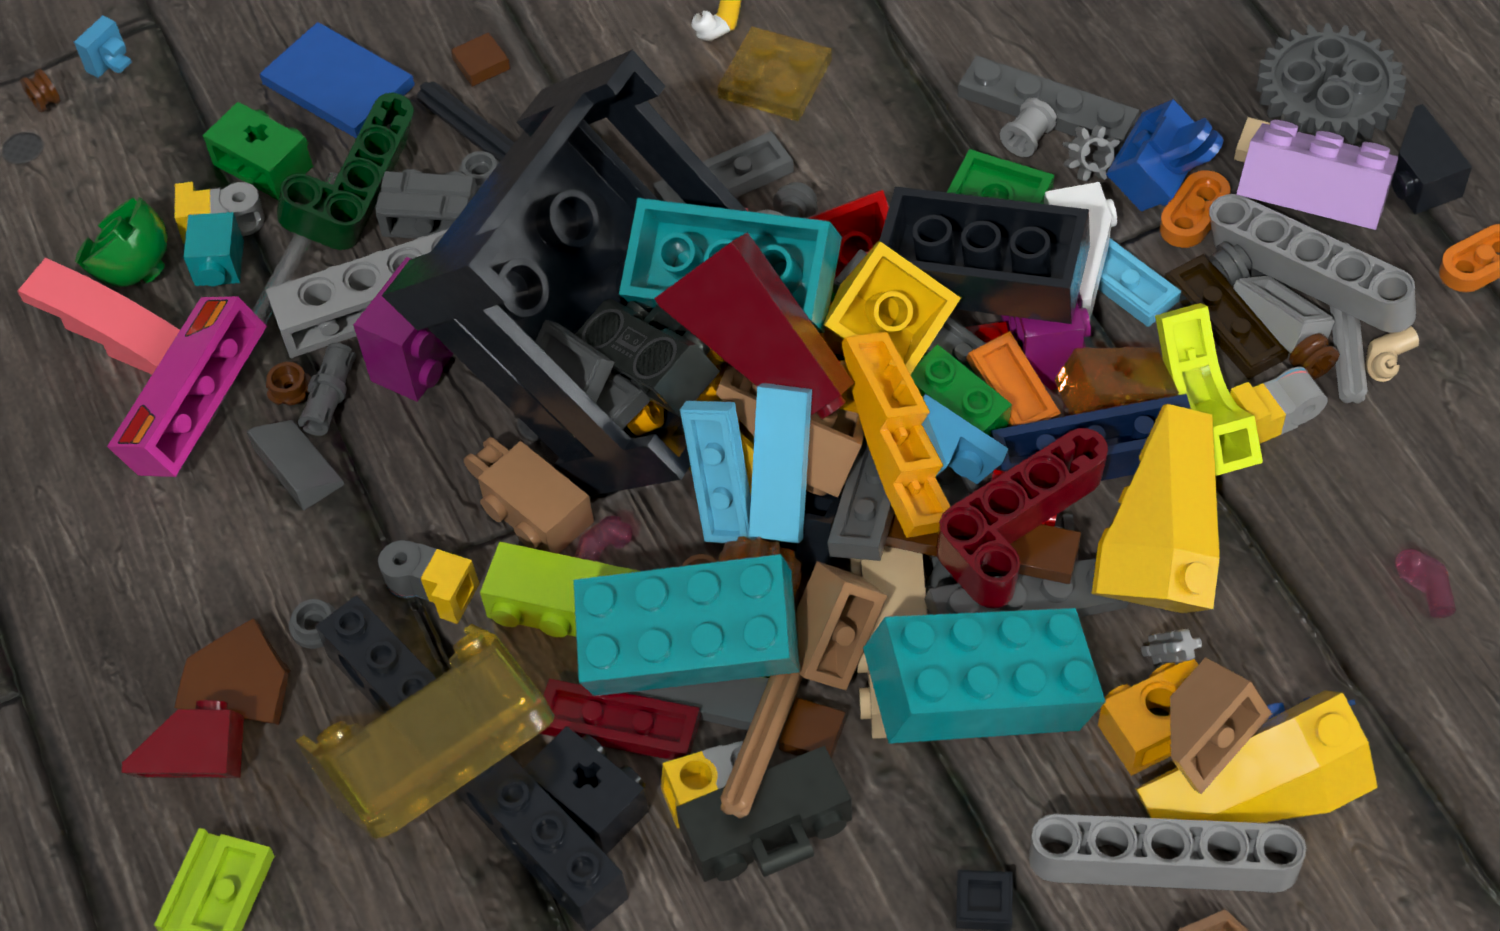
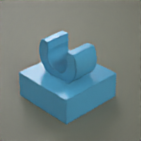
M104 15L74 41L85 71L97 78L109 68L117 73H121L132 63L130 58L124 56L127 50L116 22Z

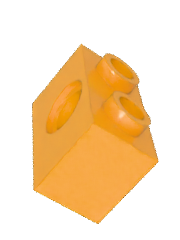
M1195 659L1184 661L1177 665L1175 663H1166L1153 671L1148 679L1132 687L1129 684L1121 685L1105 696L1106 702L1100 709L1098 727L1131 776L1171 757L1170 715L1157 716L1152 714L1149 709L1161 708L1170 714V696L1198 666Z

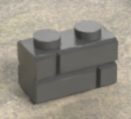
M405 169L402 172L385 171L381 192L376 204V216L382 237L417 239L449 229L478 191L475 177L466 176L456 171L448 172L445 175L426 174L415 169Z

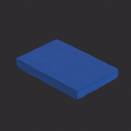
M319 22L313 25L259 73L262 84L354 138H357L374 102L379 96L385 93H397L404 96L415 86L411 74Z

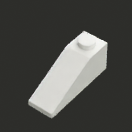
M1100 182L1046 191L1044 196V204L1089 209L1090 248L1080 286L1079 298L1077 299L1079 308L1087 309L1089 319H1091L1109 247L1111 227L1117 225L1114 202L1112 199H1105Z

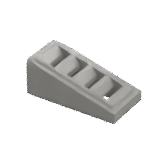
M1270 276L1240 278L1235 281L1233 289L1290 353L1300 342L1314 334L1321 333L1327 339L1329 338L1335 322L1333 317Z

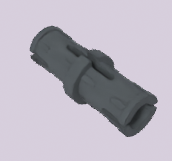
M329 344L318 373L310 379L308 384L309 398L298 420V425L300 427L304 426L303 430L309 434L316 436L325 435L329 430L335 408L345 398L347 393L346 379L356 359V353L351 352L352 349L345 344Z

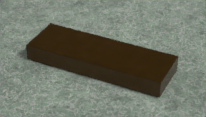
M1204 254L1165 273V279L1181 290L1179 302L1184 307L1199 303L1208 306L1214 341L1248 380L1288 358L1289 351L1275 338L1233 289L1228 280Z

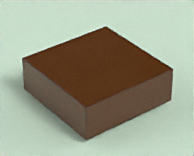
M489 32L451 49L453 61L472 87L510 69L508 57Z
M796 697L779 740V750L800 756L825 745L832 759L846 722V712Z

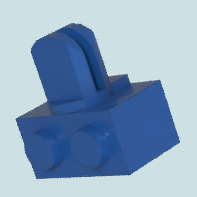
M1172 99L1142 112L1106 175L1140 211L1157 205L1166 206L1181 187V183L1187 173L1194 167L1209 162L1222 147L1224 139L1218 131L1212 130V124L1206 118L1194 122L1179 104Z

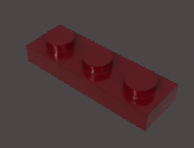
M549 678L534 725L538 734L556 737L568 726L581 738L585 734L590 735L603 747L674 760L691 754L701 713L699 707L627 693L594 696L581 684Z

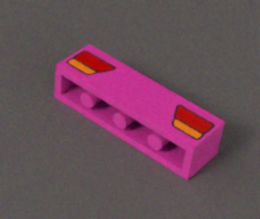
M239 296L201 297L107 447L138 476L176 477L267 326Z

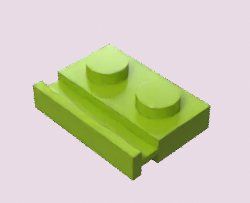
M199 828L154 924L158 931H242L275 857L271 848L224 834L220 836L208 833L207 830Z

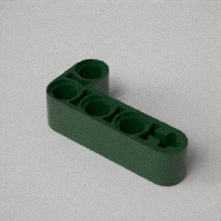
M385 93L376 99L333 185L305 174H293L282 182L277 219L283 228L336 250H348L356 245L377 204L385 171H393L407 142L414 112L412 103L408 98L397 93Z

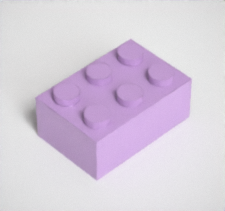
M1271 120L1270 125L1261 124L1250 141L1236 195L1376 230L1385 206L1398 156L1390 155L1388 147L1376 143L1364 142L1362 147L1343 143L1344 137L1331 132L1317 131L1315 136L1297 132V125L1282 120Z

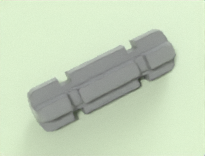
M1189 629L1156 633L1148 636L1149 645L1142 646L1141 652L1143 657L1151 656L1153 663L1157 665L1191 661L1195 659L1194 649L1202 648V641L1200 637L1192 638Z

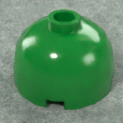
M140 197L138 200L131 198L115 208L97 225L102 230L96 237L95 242L87 237L78 250L75 262L89 275L105 285L120 288L132 286L140 280L149 283L161 273L165 266L161 259L167 250L168 233L163 220L154 209Z

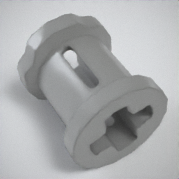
M1028 98L1021 104L1020 114L1016 119L1003 126L1000 131V139L1011 153L1020 157H1029L1036 151L1038 147L1037 141L1044 133H1049L1056 126L1057 116L1046 102L1040 101L1037 98Z

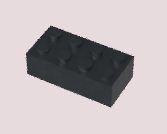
M895 186L879 241L959 296L961 299L954 309L1072 324L1090 248L1089 209Z

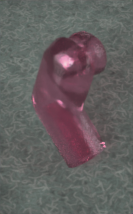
M606 516L582 534L574 557L599 562L602 550L609 544L621 549L629 543L633 535L632 526L626 522H621L620 516Z
M1416 549L1402 550L1395 559V567L1399 576L1405 582L1426 594L1429 612L1432 617L1445 618L1453 615L1456 612V607L1446 567L1439 561Z

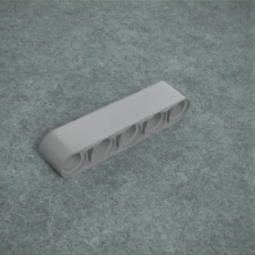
M1226 194L1217 198L1210 206L1209 216L1215 247L1222 242H1227L1232 247L1236 244L1239 245L1250 258L1253 269L1382 331L1389 333L1401 332L1413 325L1416 319L1415 281L1404 270L1244 196Z
M1053 814L1041 818L1033 827L1029 862L1030 867L1037 876L1050 882L1275 893L1289 889L1297 880L1305 858L1306 845L1298 831L1282 824ZM1055 842L1063 845L1068 851L1063 854H1052L1042 846L1046 843ZM1112 845L1120 849L1123 854L1116 857L1106 856L1098 850V847ZM1160 847L1169 848L1178 857L1169 860L1156 855L1153 850ZM1212 850H1222L1230 854L1234 860L1229 862L1218 861L1209 852ZM1271 852L1279 853L1286 857L1289 863L1283 865L1273 863L1265 854Z

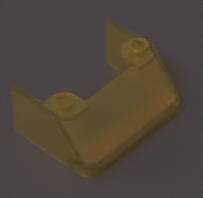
M473 624L464 628L463 630L467 636L460 639L453 647L455 653L449 660L452 668L365 727L360 724L347 725L345 721H340L322 731L317 737L319 742L317 744L305 735L295 740L337 808L371 838H382L396 832L542 732L554 720L555 714L543 694L495 634Z

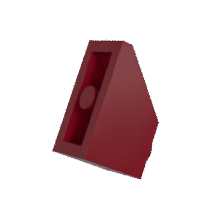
M216 700L196 701L195 709H178L122 762L121 773L137 778H240L244 715L227 710L228 702Z

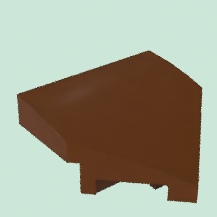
M253 618L187 658L174 708L195 709L196 701L199 700L228 702L227 710L244 715V720L279 725L288 673L291 670L280 659L264 635V630L258 621Z

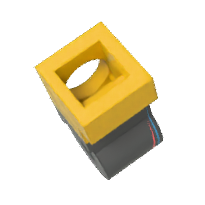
M405 540L392 542L385 546L378 558L380 571L391 594L398 598L419 597L433 602L439 617L455 624L459 623L480 584L472 560L420 543L417 544Z

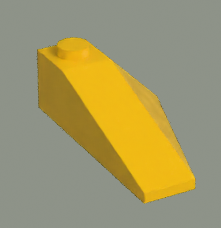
M1165 404L1162 406L1139 455L1140 464L1130 485L1124 487L1118 500L1121 505L1111 526L1105 528L1099 540L1091 594L1178 613L1212 610L1214 608L1220 559L1212 414Z
M1325 690L1265 721L1202 794L1193 790L1178 767L1135 788L1150 818L1264 823L1329 813L1378 788L1369 742L1343 692Z

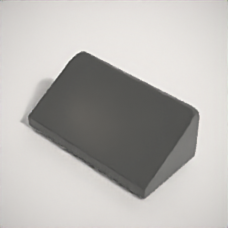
M293 420L256 426L246 431L254 451L303 511L344 485L343 480Z

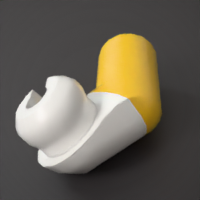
M720 0L718 12L715 15H712L709 11H703L702 16L697 13L692 19V28L696 31L697 37L702 40L712 41L734 30L737 25L741 0Z

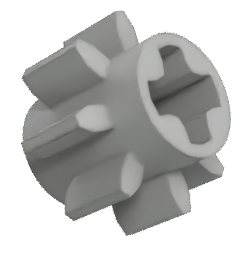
M1096 125L1093 128L1092 134L1089 135L1085 128L1078 126L1076 127L1078 137L1072 142H1063L1062 145L1069 149L1070 157L1063 165L1068 168L1080 167L1077 179L1087 181L1090 178L1091 171L1098 178L1107 179L1106 169L1109 168L1116 158L1114 157L1113 148L1120 141L1115 138L1104 139L1105 127ZM1090 144L1098 147V150L1092 154L1093 162L1085 160V156L1090 153Z

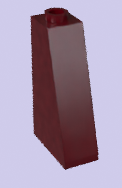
M748 232L730 242L654 298L664 311L756 386L767 383L812 389L811 415L817 413L821 420L846 403L842 394L854 384V381Z

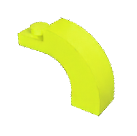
M1199 303L1155 315L1162 357L1157 358L1166 397L1187 394L1192 410L1212 414L1215 475L1218 476L1263 463L1255 416L1237 405L1222 377L1216 355L1208 306Z

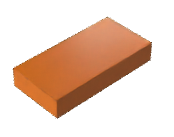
M1010 331L968 353L966 360L974 373L1012 404L1008 427L1059 417L1061 414Z

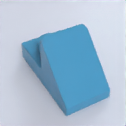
M925 394L922 397L930 411L922 425L943 463V467L938 474L949 466L958 475L978 484L1003 463L1008 451L1007 447Z

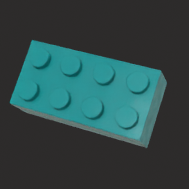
M637 198L619 295L628 302L634 301L643 309L652 310L658 305L654 299L730 242L748 232L817 331L825 333L826 327L823 326V323L829 311L842 236L830 221Z
M781 554L574 580L579 683L594 696L800 672L792 571Z
M1076 608L884 617L863 647L888 744L1080 731L1106 702Z

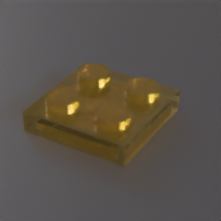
M752 26L718 84V97L799 121L832 61V50L825 46Z

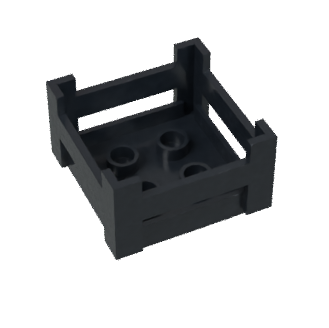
M633 49L542 89L516 122L524 130L433 250L410 259L382 295L417 331L428 328L559 457L554 465L589 496L682 480L690 467L682 418L665 409L664 424L661 427L650 431L648 436L631 439L634 433L631 432L628 426L625 430H622L535 343L545 319L559 323L573 334H576L604 300L611 298L624 306L629 303L619 295L637 198L658 200L589 124L607 118L686 204L747 211L647 102L658 97L666 86Z

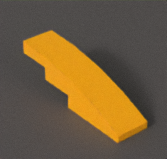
M888 332L845 337L841 344L848 374L854 381L851 389L864 435L885 493L906 538L937 533L942 514L951 506L935 478L943 467V463L922 425L930 411Z

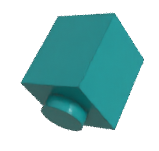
M234 212L188 215L184 260L195 286H219L221 284L240 283L244 240Z

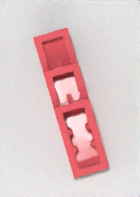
M45 258L18 289V293L24 303L60 317L65 329L102 344L108 356L149 374L154 373L180 331L166 320L129 298L48 258Z

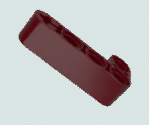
M1088 428L1072 430L949 507L942 514L939 521L936 545L937 557L976 603L987 608H1000L1007 605L1013 599L1019 574L1020 559L1010 544L1085 497L1099 486L1108 453V446L1104 437L1097 431ZM1035 485H1045L1049 488H1040ZM994 510H1004L1010 514H999ZM953 536H965L970 540L960 541L953 538ZM996 572L1001 574L1003 577L993 578L987 576L985 573Z

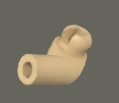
M1410 326L1406 330L1388 333L1370 342L1365 369L1371 378L1376 381L1386 382L1397 375L1400 365H1397L1398 355L1419 345V338L1415 329Z

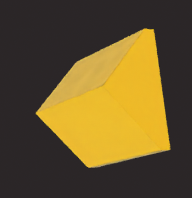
M879 241L840 284L823 326L842 339L848 336L888 332L911 375L961 298Z

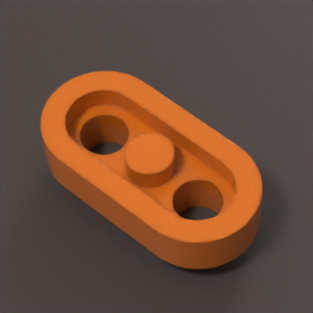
M1208 170L1191 174L1162 212L1160 222L1162 238L1167 243L1180 248L1193 247L1199 244L1211 230L1210 206L1217 198L1230 194V184L1227 179L1217 172Z
M1500 224L1491 225L1449 247L1445 251L1439 267V276L1446 286L1459 292H1472L1500 278V255L1496 254V252L1500 253Z

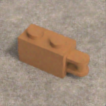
M489 437L483 442L484 448L476 455L468 454L463 459L467 469L479 481L483 496L480 503L483 509L496 522L504 520L512 526L518 539L528 548H538L539 550L559 554L594 523L589 495L522 441L508 450L497 440Z

